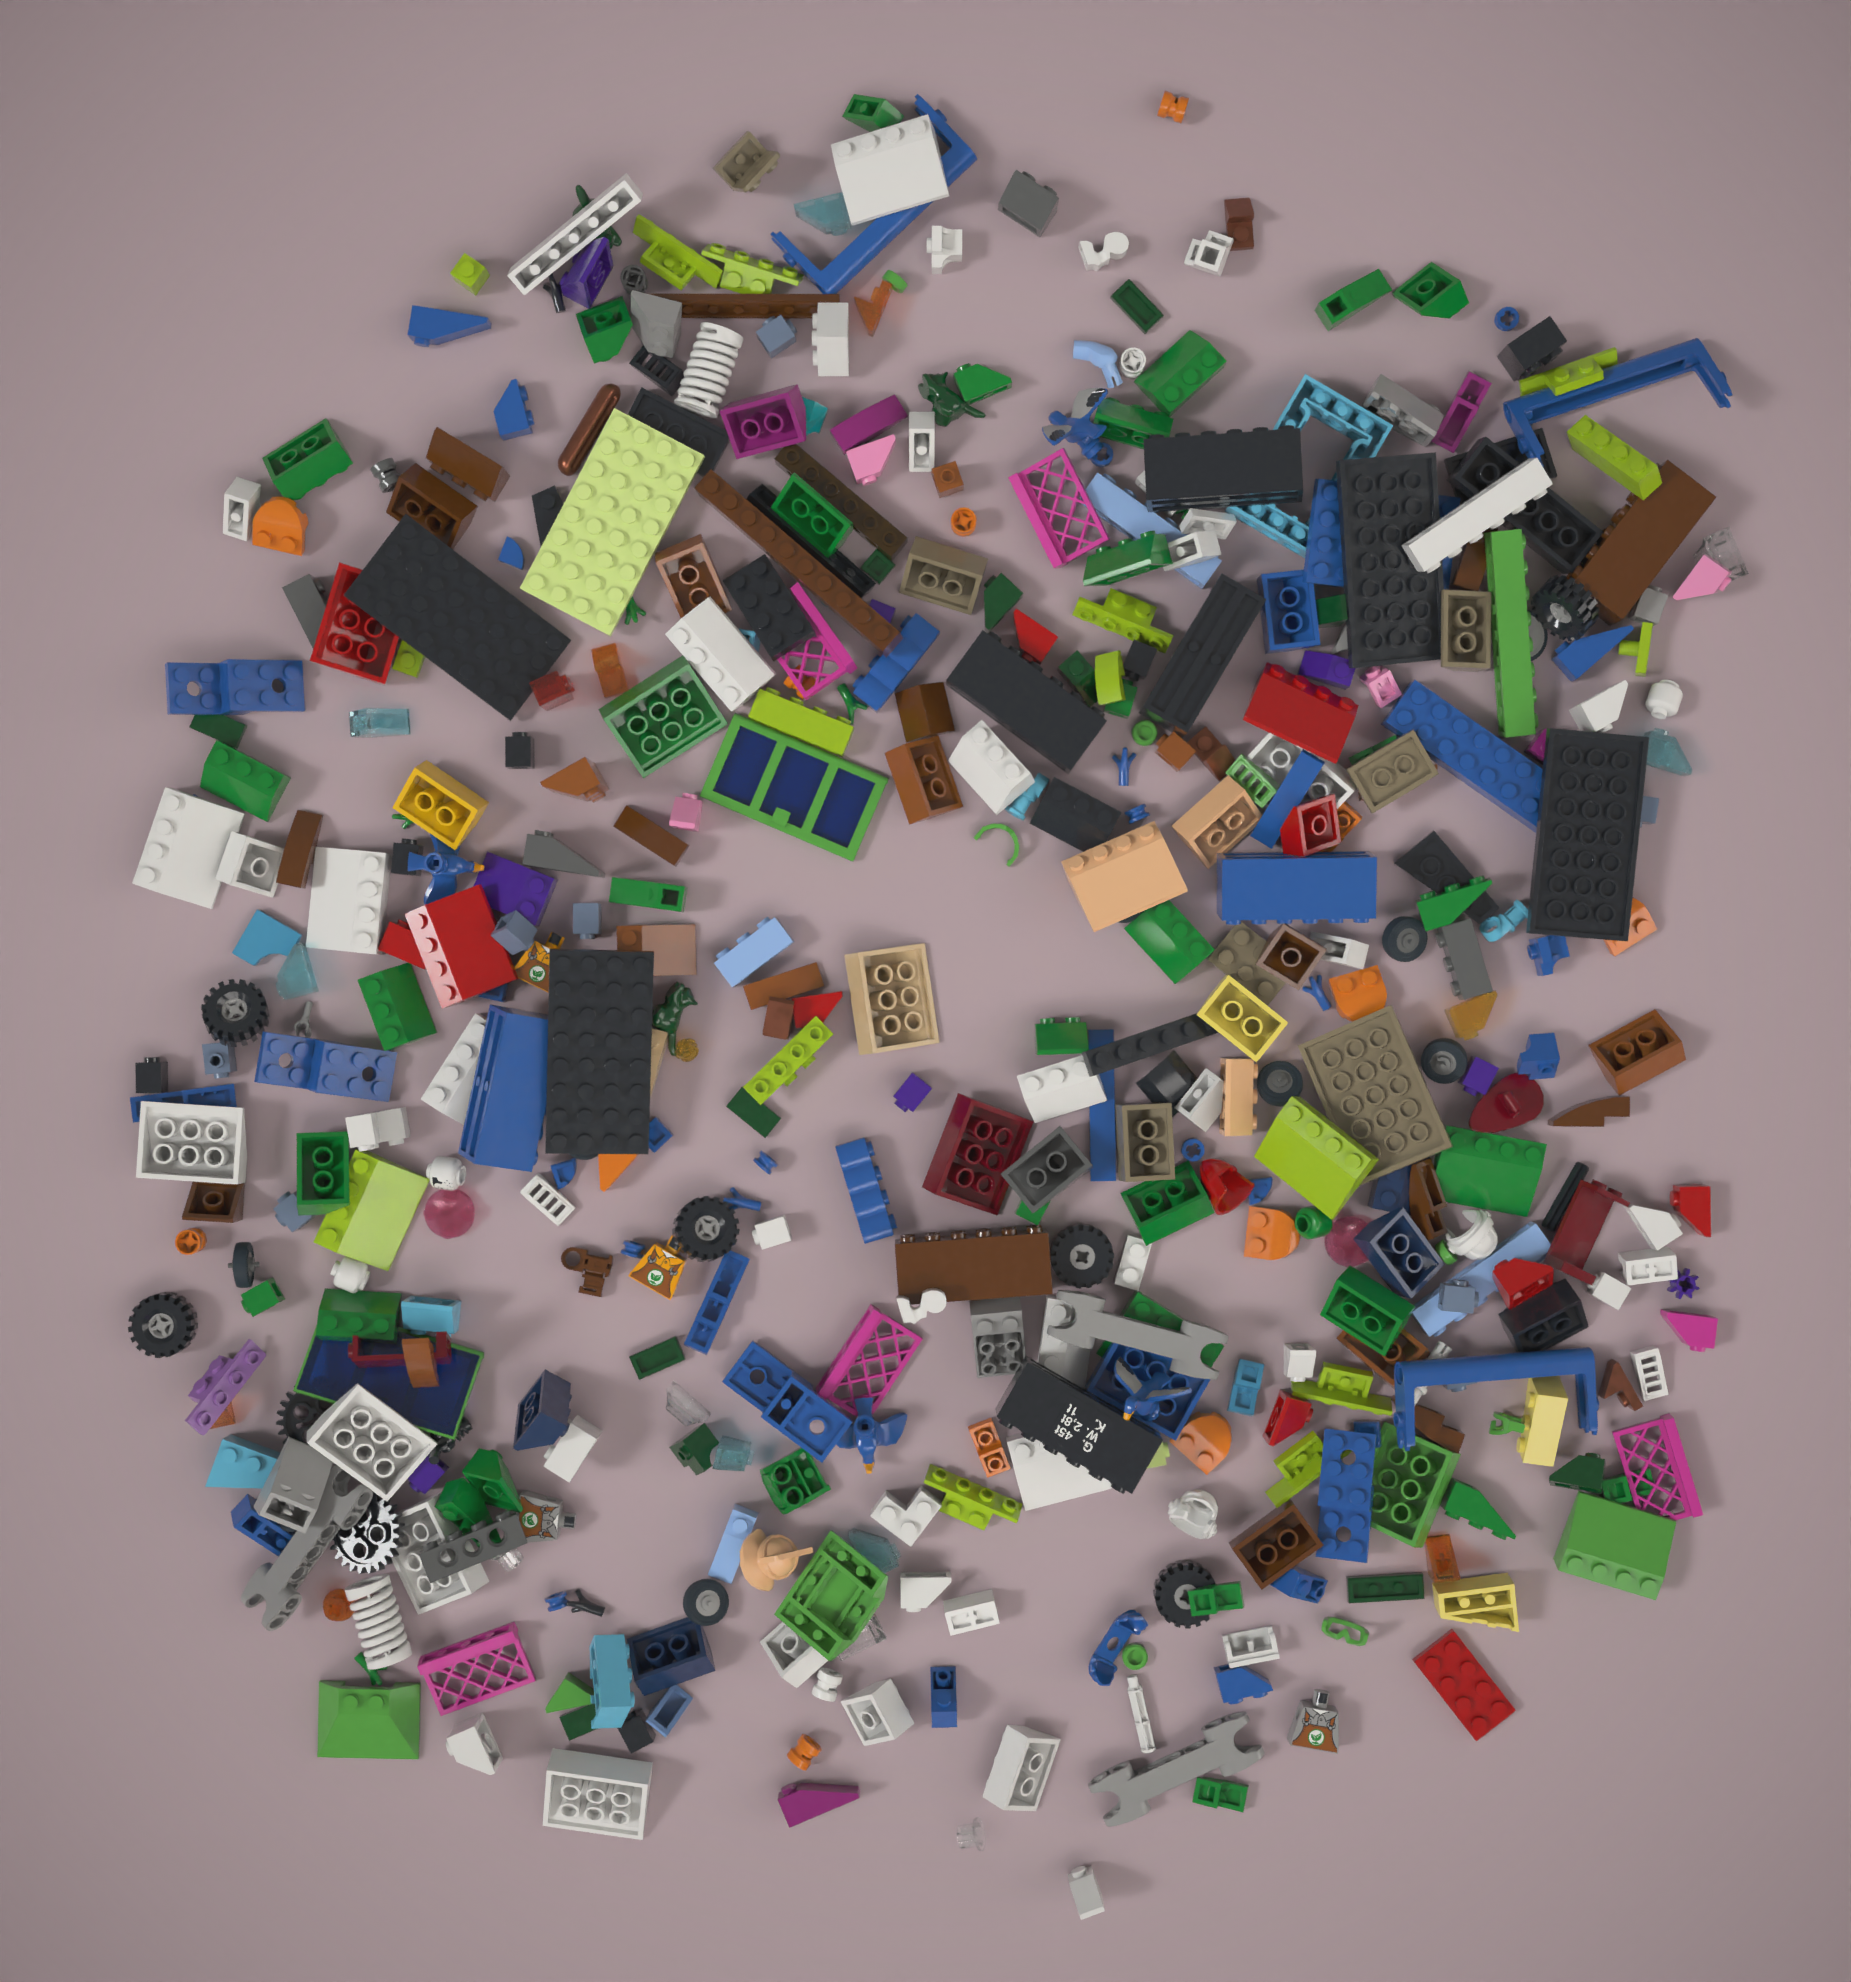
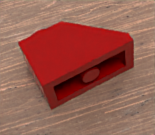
M1016 608L1013 612V620L1019 651L1023 653L1021 657L1029 663L1033 661L1041 665L1056 643L1058 636Z
M400 919L397 923L390 921L378 950L426 970L408 922Z
M843 991L791 998L792 1001H795L793 1010L795 1028L803 1029L815 1016L824 1023L842 999Z
M1704 1184L1673 1185V1191L1670 1192L1669 1196L1670 1205L1673 1206V1210L1697 1234L1711 1237L1710 1186Z

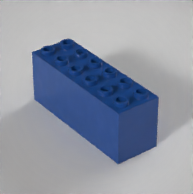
M1369 851L1315 852L1304 857L1283 854V852L1217 853V915L1222 921H1226L1228 925H1239L1241 920H1251V924H1267V920H1277L1278 924H1291L1292 920H1302V923L1315 924L1318 923V919H1328V923H1343V919H1353L1355 923H1368L1369 919H1376L1377 857Z
M490 1004L458 1154L470 1162L478 1165L532 1172L533 1165L537 1163V1146L543 1136L542 1123L546 1115L547 1014Z

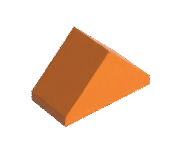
M598 1154L600 1189L603 1192L607 1191L639 1154Z

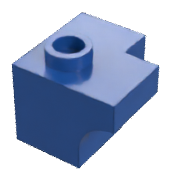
M1545 935L1529 939L1530 945H1527L1529 958L1531 960L1534 959L1537 976L1553 974L1554 964L1559 959L1570 957L1565 936Z
M1555 1033L1529 1034L1525 1047L1526 1051L1520 1053L1516 1065L1518 1075L1528 1074L1529 1080L1554 1078L1560 1061Z

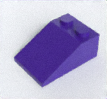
M605 237L591 241L576 253L572 259V268L569 272L566 271L560 280L563 296L588 309L592 307L614 267L609 240Z
M487 851L482 863L484 870L479 871L474 886L482 885L490 908L505 914L517 910L532 925L540 926L558 880Z

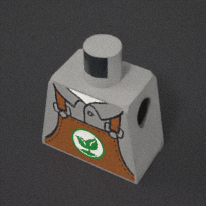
M523 1490L520 1494L523 1510L521 1513H518V1519L527 1543L557 1540L560 1536L561 1528L575 1529L576 1514L562 1512L563 1500L528 1490Z
M1314 1689L1312 1702L1300 1700L1287 1735V1740L1291 1746L1338 1754L1339 1714L1335 1706L1327 1705L1329 1699L1328 1691Z

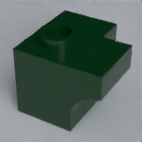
M703 1423L695 1427L669 1448L683 1467L689 1466L697 1476L713 1466L710 1461V1453L719 1444V1441L707 1425Z

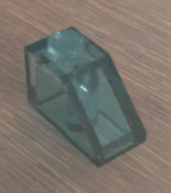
M843 192L794 204L796 217L826 235L838 236L845 234L848 229H851Z
M364 708L349 712L351 737L374 738L411 734L409 709Z
M1654 728L1653 731L1644 733L1643 737H1649L1646 765L1680 776L1691 775L1692 768L1675 737L1668 736V731Z
M305 943L294 944L277 975V992L280 997L283 996L284 1000H292L319 992Z
M722 1435L712 1469L744 1471L746 1465L751 1466L755 1452L750 1450L752 1443Z
M855 1528L849 1530L848 1536L855 1549L884 1573L899 1566L898 1558L901 1557V1554L895 1543L890 1544L887 1538Z

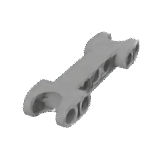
M1058 1290L1056 1298L1072 1305L1076 1314L1073 1322L1069 1325H1049L1047 1329L1048 1335L1068 1344L1086 1349H1093L1095 1338L1172 1358L1169 1370L1194 1378L1218 1379L1219 1371L1202 1363L1200 1354L1203 1347L1207 1344H1227L1229 1338L1227 1334L1207 1325L1189 1320L1182 1321L1180 1331L1103 1311L1106 1299L1079 1291Z
M338 1465L331 1467L318 1509L306 1533L296 1531L275 1563L269 1562L261 1565L253 1574L241 1595L242 1603L248 1608H253L266 1600V1610L262 1618V1625L268 1631L278 1629L291 1617L302 1601V1596L297 1589L340 1528L348 1530L355 1526L371 1502L373 1492L364 1484L356 1487L348 1494L347 1484L351 1475Z
M1243 1711L1236 1712L1207 1723L1201 1729L1205 1736L1204 1739L1137 1770H1133L1131 1763L1126 1761L1108 1768L1094 1777L1088 1783L1091 1793L1110 1791L1119 1797L1117 1805L1103 1816L1106 1826L1121 1825L1144 1816L1151 1810L1148 1799L1218 1767L1222 1776L1227 1777L1248 1768L1260 1760L1265 1754L1261 1745L1241 1747L1234 1743V1736L1237 1731L1250 1720L1247 1713Z

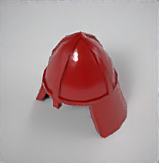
M1211 1158L1201 1162V1184L1217 1215L1227 1214L1245 1201L1255 1186L1254 1183L1238 1173L1234 1165L1224 1160Z

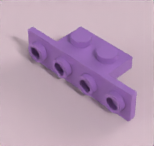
M248 1339L233 1359L219 1355L217 1359L213 1360L207 1372L194 1384L192 1391L188 1394L198 1404L185 1421L196 1432L204 1436L264 1360L266 1353L252 1340Z

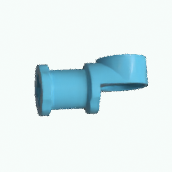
M1038 773L1034 779L1035 783L1029 787L1027 792L1024 791L1004 810L1024 821L1026 818L1024 814L1031 802H1035L1041 796L1050 779Z
M1515 900L1514 905L1504 914H1499L1497 917L1491 916L1480 924L1479 930L1487 941H1497L1508 931L1513 933L1515 927L1525 918H1528V909L1519 900ZM1494 926H1497L1496 929H1494L1491 932H1488L1489 929H1491Z

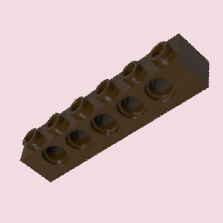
M797 444L785 446L774 458L779 468L790 477L795 472L853 523L855 532L891 561L895 559L908 543V537Z

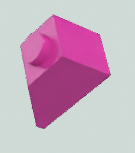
M1661 1309L1660 1315L1680 1341L1690 1346V1350L1705 1352L1706 1348L1714 1349L1718 1318L1710 1315Z

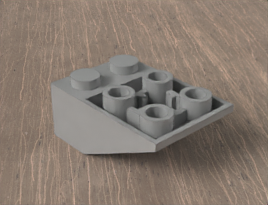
M1020 1297L969 1300L977 1378L1015 1374L1026 1356Z
M288 1437L253 1506L259 1516L306 1533L318 1509L333 1462L312 1446Z

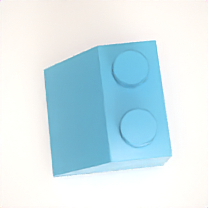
M411 1295L401 1302L403 1329H411V1334L425 1335L426 1331H447L451 1337V1334L459 1331L460 1300Z

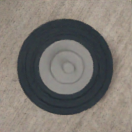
M701 1579L694 1582L688 1587L683 1597L685 1614L692 1622L701 1626H710L718 1623L726 1615L729 1607L727 1591L720 1583L711 1579Z

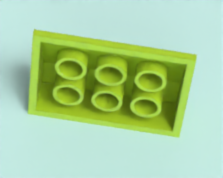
M1291 1096L1276 1116L1254 1155L1257 1160L1331 1220H1334L1379 1160L1313 1106L1297 1096Z
M355 1149L349 1163L350 1205L325 1215L314 1243L338 1254L389 1271L430 1179L368 1150L359 1152L358 1149Z

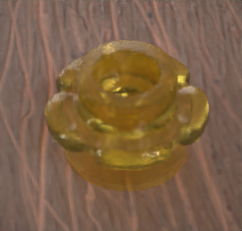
M682 1039L677 1043L674 1054L676 1058L681 1059L683 1062H689L696 1058L699 1049L694 1039Z

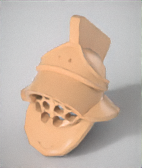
M755 1529L742 1543L740 1567L745 1579L751 1586L758 1590L770 1591L773 1589L774 1579L781 1580L791 1575L798 1564L799 1556L813 1553V1548L797 1549L795 1544L783 1535H770L766 1538L762 1529Z

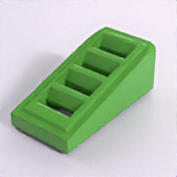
M1242 753L1226 771V774L1243 787L1250 798L1261 808L1267 804L1281 786ZM1243 764L1246 768L1238 775L1235 772ZM1251 772L1253 776L1248 782L1245 781V776ZM1256 779L1260 780L1259 785L1254 788L1252 784ZM1266 786L1268 790L1263 795L1260 791Z

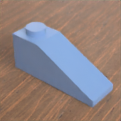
M738 1504L734 1505L709 1570V1576L730 1584L732 1583L740 1563L742 1543L752 1532L759 1512Z

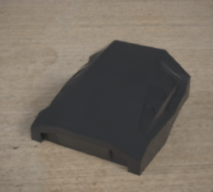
M1172 1050L1153 1070H1150L1147 1075L1138 1080L1136 1085L1152 1103H1172L1173 1117L1179 1112L1175 1109L1176 1105L1198 1078L1176 1051Z

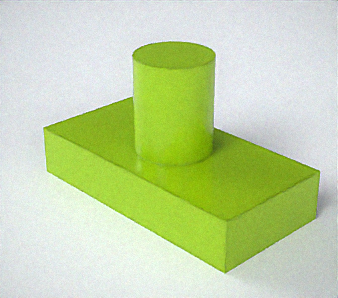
M1642 622L1640 641H1620L1618 655L1637 657L1635 676L1646 677L1653 623Z

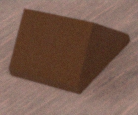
M944 682L920 684L894 693L906 743L955 731Z
M1283 923L1269 935L1256 961V965L1295 989L1300 990L1327 951V948L1288 924Z
M193 1181L182 1214V1220L235 1223L243 1220L245 1183L224 1184Z

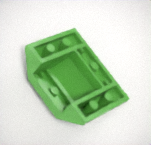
M830 1530L774 1615L828 1661H832L857 1640L884 1600L888 1575L834 1531Z
M320 1680L317 1757L418 1760L421 1683L395 1682L392 1687L345 1686V1681Z

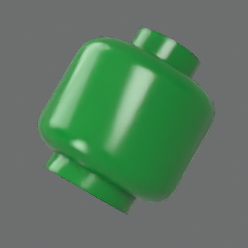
M1314 1205L1303 1207L1296 1214L1295 1228L1303 1238L1315 1239L1324 1237L1332 1229L1333 1220Z

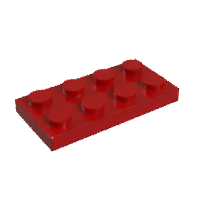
M1450 1629L1412 1659L1475 1741H1478L1516 1711L1453 1629Z

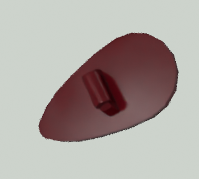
M1518 1073L1507 1075L1497 1082L1475 1105L1468 1122L1469 1127L1475 1132L1495 1133L1521 1126L1535 1119L1541 1113L1544 1105L1543 1092L1535 1080H1529L1526 1074L1518 1075Z

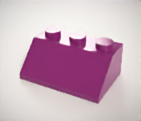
M798 384L733 401L720 410L736 459L806 441V407Z

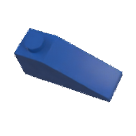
M412 305L408 336L414 341L415 345L429 347L430 344L440 345L491 329L492 323L488 317Z
M1632 625L1583 637L1570 643L1564 641L1554 650L1557 654L1551 660L1572 682L1585 673L1633 631L1634 628Z
M247 1494L231 1511L233 1527L279 1557L295 1532L284 1531L277 1522L259 1516L253 1507L257 1499Z

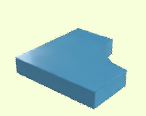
M257 909L232 954L253 966H256L262 958L271 954H282L290 957L303 935Z

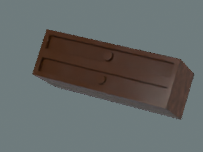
M1666 460L1661 465L1656 463L1662 484L1644 500L1631 492L1625 499L1628 504L1626 503L1614 513L1610 519L1613 523L1602 530L1603 534L1596 541L1597 544H1594L1583 558L1582 564H1579L1573 573H1568L1566 576L1567 580L1571 577L1576 579V584L1581 582L1584 585L1583 589L1585 591L1589 590L1592 593L1590 597L1596 599L1597 604L1595 606L1599 607L1600 610L1598 613L1599 618L1609 626L1624 619L1716 499L1714 494L1669 460Z
M1036 1224L1026 1225V1230H1017L1016 1226L1001 1227V1232H991V1228L976 1229L975 1234H966L965 1230L950 1231L948 1236H940V1232L925 1233V1237L915 1238V1234H902L899 1237L900 1239H895L898 1296L908 1297L910 1305L920 1304L922 1292L929 1288L942 1290L946 1296V1302L1053 1294L1049 1236L1047 1229L1042 1228L1041 1224L1038 1226Z

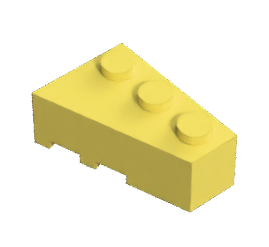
M1560 1376L1528 1378L1524 1415L1521 1421L1525 1425V1429L1521 1433V1437H1518L1516 1450L1520 1453L1523 1463L1554 1466L1568 1402V1396Z
M1508 1573L1432 1582L1434 1606L1440 1618L1470 1624L1472 1622L1481 1623L1493 1628L1498 1626L1519 1632L1515 1586Z

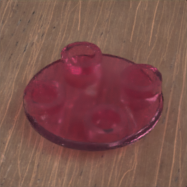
M441 1189L430 1196L426 1202L423 1215L432 1232L445 1239H451L463 1235L470 1229L475 1218V1208L470 1197L459 1189L453 1191Z
M1345 1216L1334 1221L1330 1233L1325 1236L1324 1240L1325 1249L1329 1257L1337 1264L1346 1267L1350 1265L1353 1267L1367 1262L1369 1259L1354 1241V1237L1368 1223L1354 1216Z

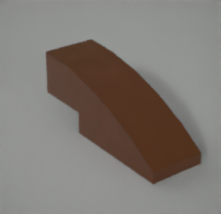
M1489 527L1488 529H1486V530L1483 531L1482 533H1483V535H1484L1485 532H1495V531H1498V527H1496V528H1494V529H1491V528ZM1484 536L1472 544L1467 542L1463 545L1451 585L1467 591H1479L1486 570Z
M627 805L613 826L675 867H677L690 846Z
M297 810L283 851L276 883L306 888L310 865L314 862L315 848L318 843L323 815Z
M1607 1096L1576 1104L1550 1118L1548 1125L1604 1127V1117H1630V1096Z
M1428 1158L1413 1164L1411 1167L1409 1202L1412 1220L1425 1238L1430 1240L1448 1231L1440 1210L1447 1207V1203L1432 1160Z
M1393 1395V1396H1392V1399H1391L1394 1404H1395V1395ZM1416 1404L1415 1427L1429 1439L1459 1454L1465 1434L1461 1430L1442 1424L1445 1416L1441 1412Z

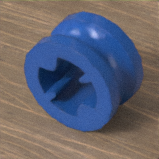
M1504 307L1497 312L1494 319L1496 327L1501 331H1510L1516 327L1519 322V314L1516 309ZM1505 313H1509L1508 317H1513L1509 326L1504 325L1506 322H1501V318Z
M1101 442L1104 445L1101 449H1105L1106 456L1109 457L1107 460L1103 458L1102 461H1099L1097 453L1090 458L1097 467H1105L1112 461L1113 449L1107 443Z
M1145 804L1124 812L1125 816H1129V824L1150 816L1149 812H1145Z
M1194 1138L1185 1140L1181 1146L1183 1157L1192 1162L1200 1160L1205 1152L1202 1142ZM1197 1143L1198 1147L1196 1148L1200 1149L1198 1155L1188 1156L1187 1153L1189 1151H1186V1147Z
M761 1150L759 1152L760 1157L754 1158L753 1161L770 1175L772 1173L771 1169L777 1167L778 1164Z
M624 1240L625 1248L621 1249L620 1253L642 1259L641 1251L646 1246L634 1241Z
M566 1591L552 1594L544 1599L546 1603H549L547 1608L549 1612L567 1606L566 1602L569 1600L565 1598L567 1595Z

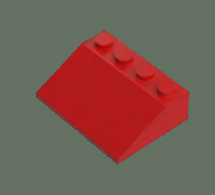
M339 562L310 661L385 686L399 637L344 597V594L362 572V569Z
M1267 662L1254 686L1243 720L1336 764L1355 720L1359 705L1355 704L1348 697H1340L1332 693L1325 686H1317L1309 682L1304 676L1294 675L1278 664Z
M481 884L426 904L405 914L442 1009L460 1004L518 979L508 951L491 936L497 923Z

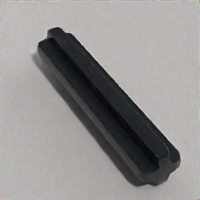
M1581 1162L1575 1163L1542 1221L1544 1228L1555 1231L1574 1196L1580 1180H1584L1589 1171L1587 1165Z

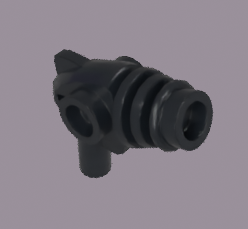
M465 1416L462 1419L456 1437L459 1442L462 1440L461 1436L465 1437L464 1432L469 1434V1431L473 1429ZM430 1433L431 1438L437 1442V1445L430 1452L429 1462L434 1465L437 1464L441 1451L443 1453L451 1451L455 1447L456 1440Z

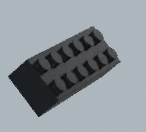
M1483 437L1475 442L1448 477L1447 481L1470 499L1520 464L1489 438ZM1548 487L1546 488L1547 493L1537 500L1532 498L1525 503L1526 508L1513 515L1510 513L1505 516V522L1501 525L1507 530L1522 529L1527 546L1562 574L1573 573L1603 534V531Z

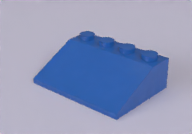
M1112 1342L1086 1383L1087 1391L1124 1411L1125 1401L1130 1397V1394L1115 1377L1114 1366L1119 1356L1128 1363L1141 1381L1150 1380L1155 1372L1168 1375L1172 1378V1381L1165 1385L1162 1390L1189 1387L1192 1392L1184 1396L1157 1401L1160 1413L1153 1421H1144L1134 1413L1132 1416L1176 1441L1211 1379L1194 1378L1169 1370L1172 1358Z

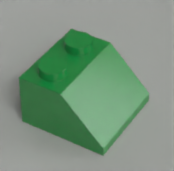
M1080 1017L1065 1018V1023H1055V1018H1041L1040 1024H1034L1036 1055L1082 1054V1052L1089 1050L1086 1022H1080Z

